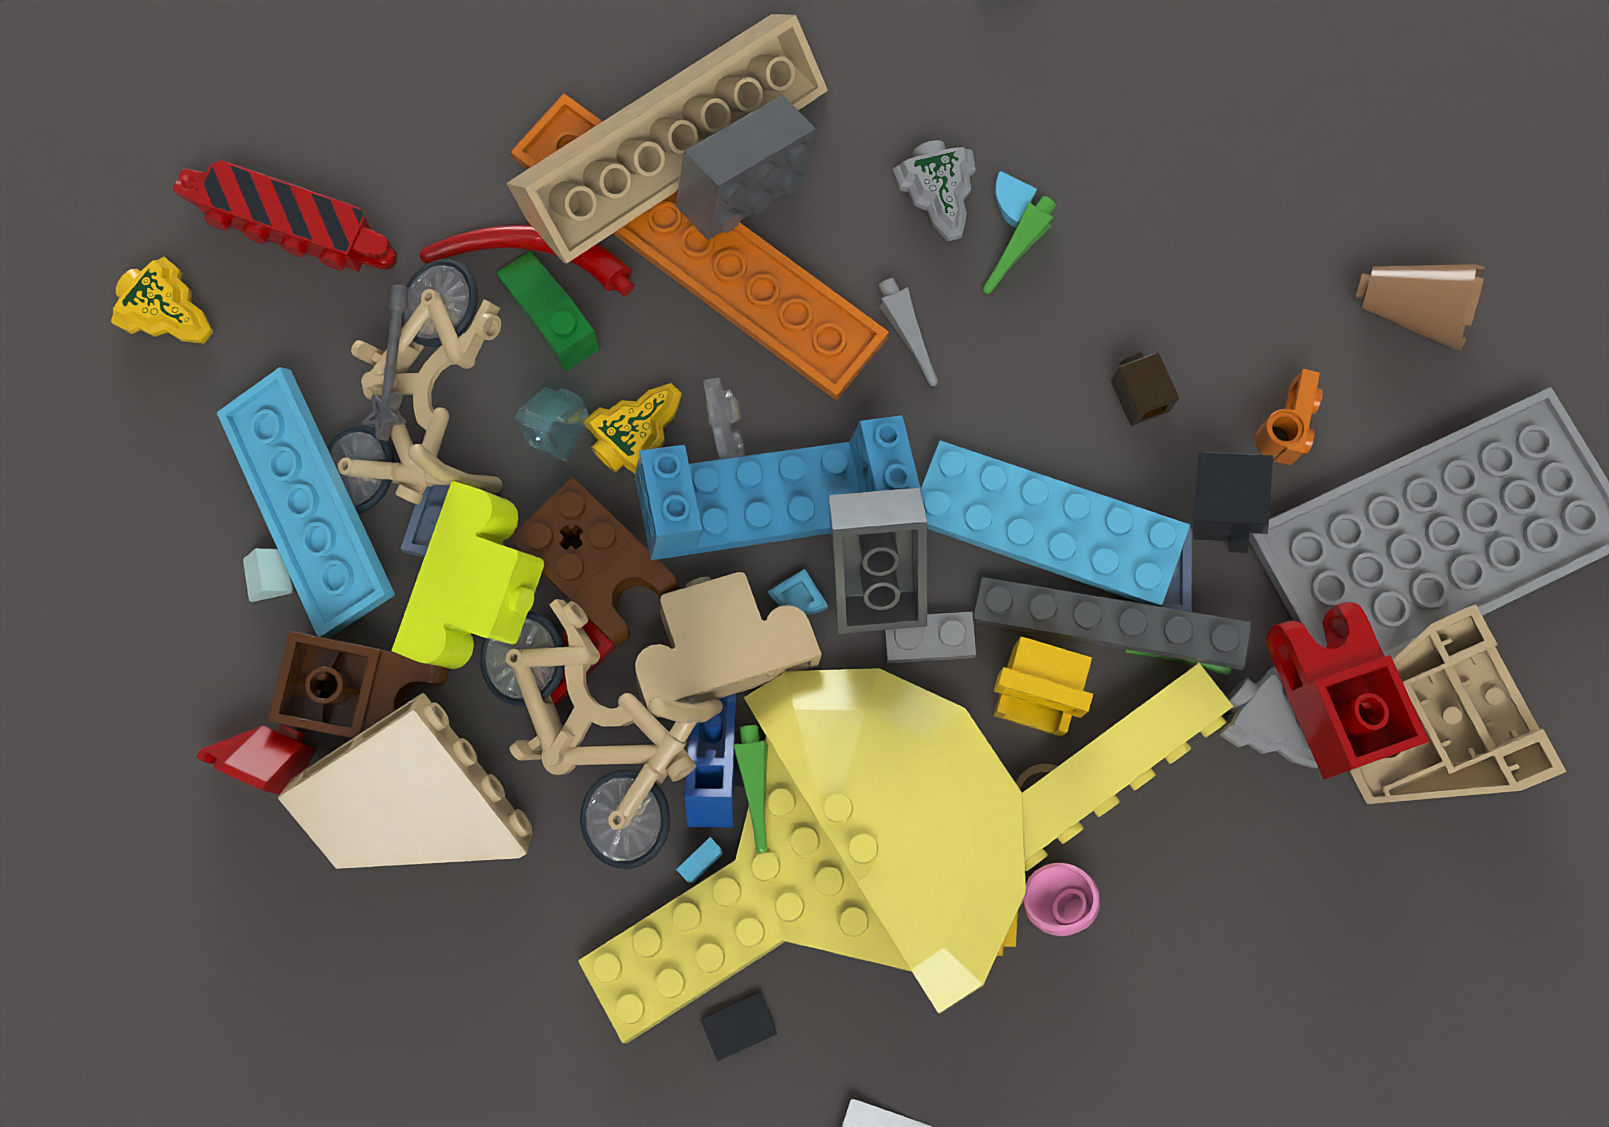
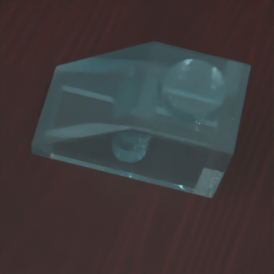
M544 387L517 411L514 419L530 446L567 462L585 428L583 420L589 415L585 405L582 403L583 399L577 394L563 388L556 392Z

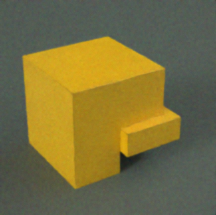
M1021 636L1012 648L1007 668L1003 667L998 674L994 692L999 693L993 716L1062 737L1068 732L1072 715L1081 718L1089 712L1093 694L1083 690L1092 657Z

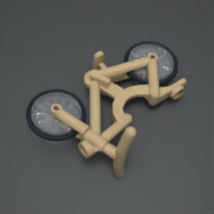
M442 259L430 262L420 268L406 285L409 288L407 309L402 314V329L400 331L394 392L401 395H413L416 421L426 430L422 445H413L404 424L393 426L390 433L401 463H395L394 452L390 442L376 439L375 428L368 426L348 428L339 433L327 446L358 514L373 508L384 497L391 483L399 484L395 492L396 495L417 505H420L427 486H450L452 480L493 494L498 493L502 489V481L498 477L467 474L444 464L437 458L449 421V412L443 407L433 409L431 392L434 382L440 373L450 365H458L464 369L472 368L484 340H493L501 329V319L497 316L500 308L487 300H483L470 328L464 333L477 309L478 289L473 274L458 261ZM358 340L352 345V355L374 366L361 379L364 395L372 400L373 394L382 396L387 349L384 352L362 340ZM424 347H439L424 363L419 373H406Z
M555 599L549 605L566 629L569 647L564 646L559 630L550 620L541 614L529 611L519 639L515 644H508L488 638L484 639L480 657L482 676L487 687L497 698L514 706H527L537 736L532 740H517L509 747L511 754L520 761L542 759L545 769L554 775L568 774L576 765L645 764L640 772L620 769L609 772L599 778L589 788L584 797L580 812L583 838L596 858L609 866L619 869L640 867L651 861L661 851L670 830L671 814L669 805L660 786L667 775L675 782L684 778L696 768V764L684 749L687 744L686 739L697 723L706 722L722 711L723 705L718 698H710L701 704H682L661 696H655L649 701L648 711L631 693H624L619 697V707L610 709L600 705L591 696L586 684V671L591 665L596 664L600 658L599 651L582 628L588 622L587 615L575 602L570 601L566 603L565 600ZM565 669L567 689L574 708L566 723L562 726L551 693L557 688ZM652 714L676 722L671 730L667 731ZM592 722L602 727L628 726L635 723L654 743L651 745L579 747Z

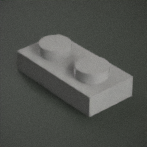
M972 612L927 614L926 627L884 630L887 664L975 658L976 656Z

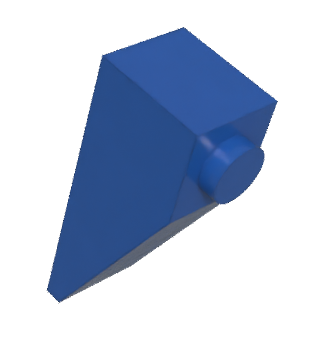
M737 693L720 698L719 700H721L723 705L722 711L706 722L697 723L689 735L688 755L696 764V768L686 776L685 807L687 827H733L736 757L733 745L736 744Z

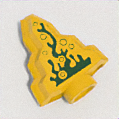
M162 257L159 260L151 261L142 271L131 269L119 279L116 285V295L119 299L113 308V316L111 318L113 325L130 334L140 330L153 337L169 333L180 341L205 344L213 334V330L204 312L191 303L192 291L181 281L182 272L167 258Z
M672 383L648 390L637 401L621 400L609 410L599 407L583 420L584 425L598 440L591 446L592 451L613 472L616 473L624 465L636 474L639 452L641 450L661 448L665 443L663 429L676 416L682 393Z

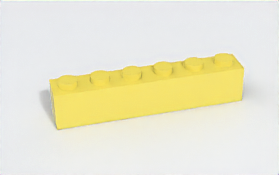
M1200 663L1022 793L1025 871H1028L1048 856L1043 848L1053 840L1058 838L1064 844L1081 832L1084 827L1079 821L1092 811L1100 817L1116 806L1120 800L1115 794L1127 785H1130L1135 791L1156 776L1151 768L1165 758L1171 764L1192 748L1186 741L1199 732L1206 738L1227 723L1222 715L1234 706Z

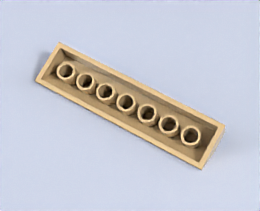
M786 14L769 15L506 183L526 220L563 263L567 264L676 192L679 188L684 151L781 95L797 110H800L828 91L797 16Z

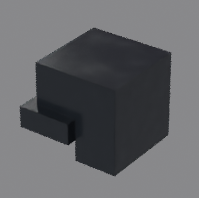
M1199 452L1194 512L1195 539L1230 541V552L1248 553L1249 533L1268 534L1273 455Z

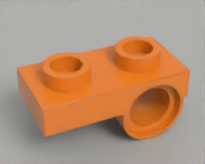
M1302 369L1290 383L1285 409L1275 411L1258 429L1255 435V444L1262 455H1273L1274 462L1292 465L1300 456L1308 454L1315 435V430L1309 428L1311 416L1318 411L1323 390L1317 388L1319 372ZM1272 427L1285 431L1288 441L1279 440L1274 435Z

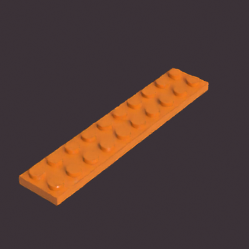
M564 93L511 151L512 158L527 170L603 121ZM678 190L612 233L836 401L889 337V331L739 222L728 233L721 232L707 240L676 207Z

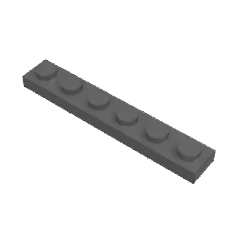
M985 577L981 578L973 618L976 624L1243 670L1245 667L1252 623Z

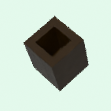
M1159 352L1144 357L1143 353H1137L1125 358L1119 363V367L1111 380L1130 426L1170 412L1179 399Z

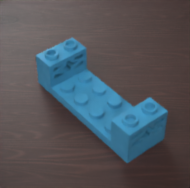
M902 415L860 421L850 442L692 464L688 462L685 445L641 450L635 474L651 560L830 534L828 495L920 488Z

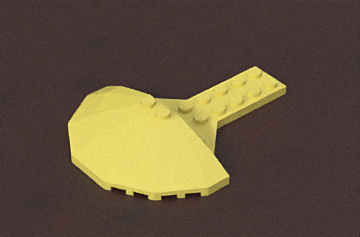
M880 668L785 671L744 697L766 734L765 745H768L765 794L766 852L761 854L756 850L753 824L748 807L735 861L578 960L620 1040L626 1044L784 942L913 972L933 1006L941 1014L984 986L991 967L1026 895L1022 792L966 708Z

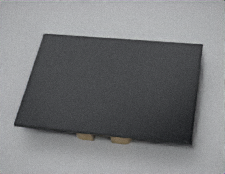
M760 992L700 1019L717 1061L777 1035Z

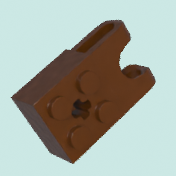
M573 477L508 538L516 550L543 559L544 568L541 575L569 602L573 601L578 604L587 615V618L617 647H621L631 635L626 622L617 613V602L623 592L632 587H646L661 598L663 594L680 589L676 577L658 559L651 560L649 550ZM574 538H580L583 543L577 549H574L572 545L568 548V543Z
M289 631L267 721L354 738L402 707V701L407 691L416 685L440 686L445 684L450 668L420 663L400 654L377 648ZM334 677H336L335 682H338L337 690L328 698L329 692L323 691V685L325 681L332 682Z

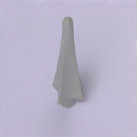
M889 278L879 284L884 296L881 298L883 303L879 308L912 353L928 384L936 386L938 379L921 336L909 288L906 287L900 291L895 279Z

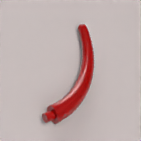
M504 225L477 229L438 241L423 248L419 253L421 261L426 264L463 253L500 248L526 249L557 256L531 225ZM598 243L570 261L593 276L607 292L617 290L624 297L630 294L635 287L629 280L631 268L624 261L618 259L614 253Z

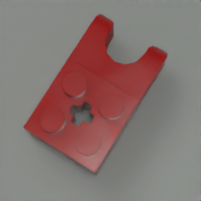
M1344 602L1333 606L1324 615L1322 626L1327 643L1326 648L1317 644L1305 625L1300 622L1286 621L1273 625L1266 636L1268 651L1323 780L1429 742L1391 655L1384 656L1367 615L1359 604Z

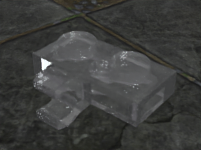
M720 377L703 380L707 400L705 410L708 423L712 425L719 460L744 456L740 430L731 432L730 424L741 418L738 399L732 396L731 390H722Z

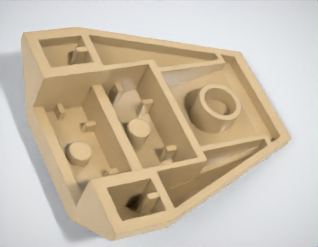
M1476 604L1432 623L1393 659L1429 742L1350 770L1367 804L1522 791L1566 772L1544 729L1538 727L1495 647L1498 644Z

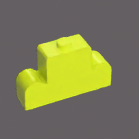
M453 480L451 481L392 652L420 663L457 669L464 666L473 653L474 642L471 633L508 644H515L518 641L527 613L534 602V593L544 568V561L541 558L503 545V541L513 535L518 524V511L512 502L486 491Z

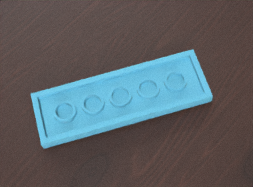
M282 367L277 368L219 410L217 415L317 637L330 638L395 596V593L292 371Z
M939 441L921 487L927 529L1127 599L1162 607L1190 524L943 441Z

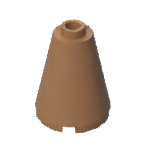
M1477 264L1373 266L1371 275L1362 273L1355 298L1364 300L1362 309L1448 348L1462 350L1467 339L1463 338L1465 326L1471 327L1484 278H1481V276L1485 272L1486 266Z

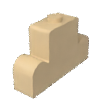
M736 572L713 580L710 577H700L687 583L686 588L661 596L660 616L671 649L669 646L657 644L650 645L641 651L635 663L636 685L642 704L648 711L649 701L655 696H661L682 704H701L710 698L720 699L764 685L785 671H809L816 669L822 654L809 619L798 607L790 605L779 606L772 610L767 616L766 621L761 619L747 577L743 572Z

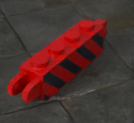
M220 160L211 164L207 172L183 168L172 190L178 197L197 206L205 215L203 219L211 226L223 231H228L229 227L240 230L247 238L260 244H266L267 240L280 244L282 249L298 257H304L305 254L317 257L321 263L332 269L341 271L346 267L359 272L362 264L373 268L379 267L380 270L384 269L386 271V269L390 270L397 263V253L390 246L391 243L382 233L378 234L372 229L361 208Z

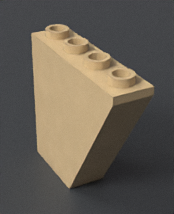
M424 693L291 778L278 797L280 802L336 869L520 858L527 854L533 835L532 825L525 813L520 809L515 810L505 797V791L500 781L494 775H488L477 762V754L472 745L464 738L459 739L449 726V719L444 709L436 702L431 703Z

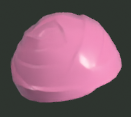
M1067 863L1047 864L1034 871L1028 878L1023 906L1026 916L1041 931L1056 936H1068L1079 933L1093 923L1100 909L1099 890L1091 876L1082 869Z

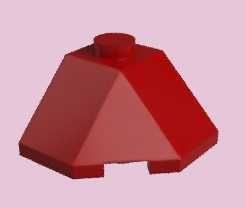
M281 724L278 731L260 726L200 749L196 758L208 764L212 763L214 764L213 768L262 791L280 795L290 779L308 767L317 749L303 743L307 736L306 734Z

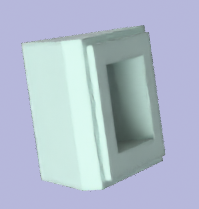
M256 548L243 559L250 602L295 593L292 579L278 549Z

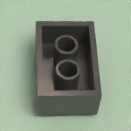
M783 95L779 96L684 151L676 207L707 240L721 232L728 233L732 231L742 219L752 213L759 214L763 212L775 199L784 194H793L800 188L805 179L804 172L812 152L811 146L816 128Z
M920 488L828 495L833 591L838 634L926 627L927 519Z

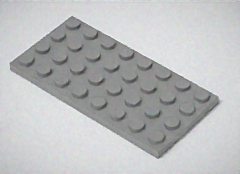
M1552 387L1270 519L1268 534L1249 533V541L1293 621L1304 624L1317 644L1325 648L1327 645L1322 626L1324 615L1335 605L1344 602H1354L1359 604L1367 615L1384 656L1391 655L1392 659H1394L1428 626L1438 620L1474 604L1477 605L1480 613L1485 615L1608 555L1609 481Z

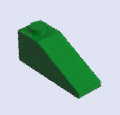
M528 251L496 272L501 283L565 372L600 350L593 328L568 294L531 251Z

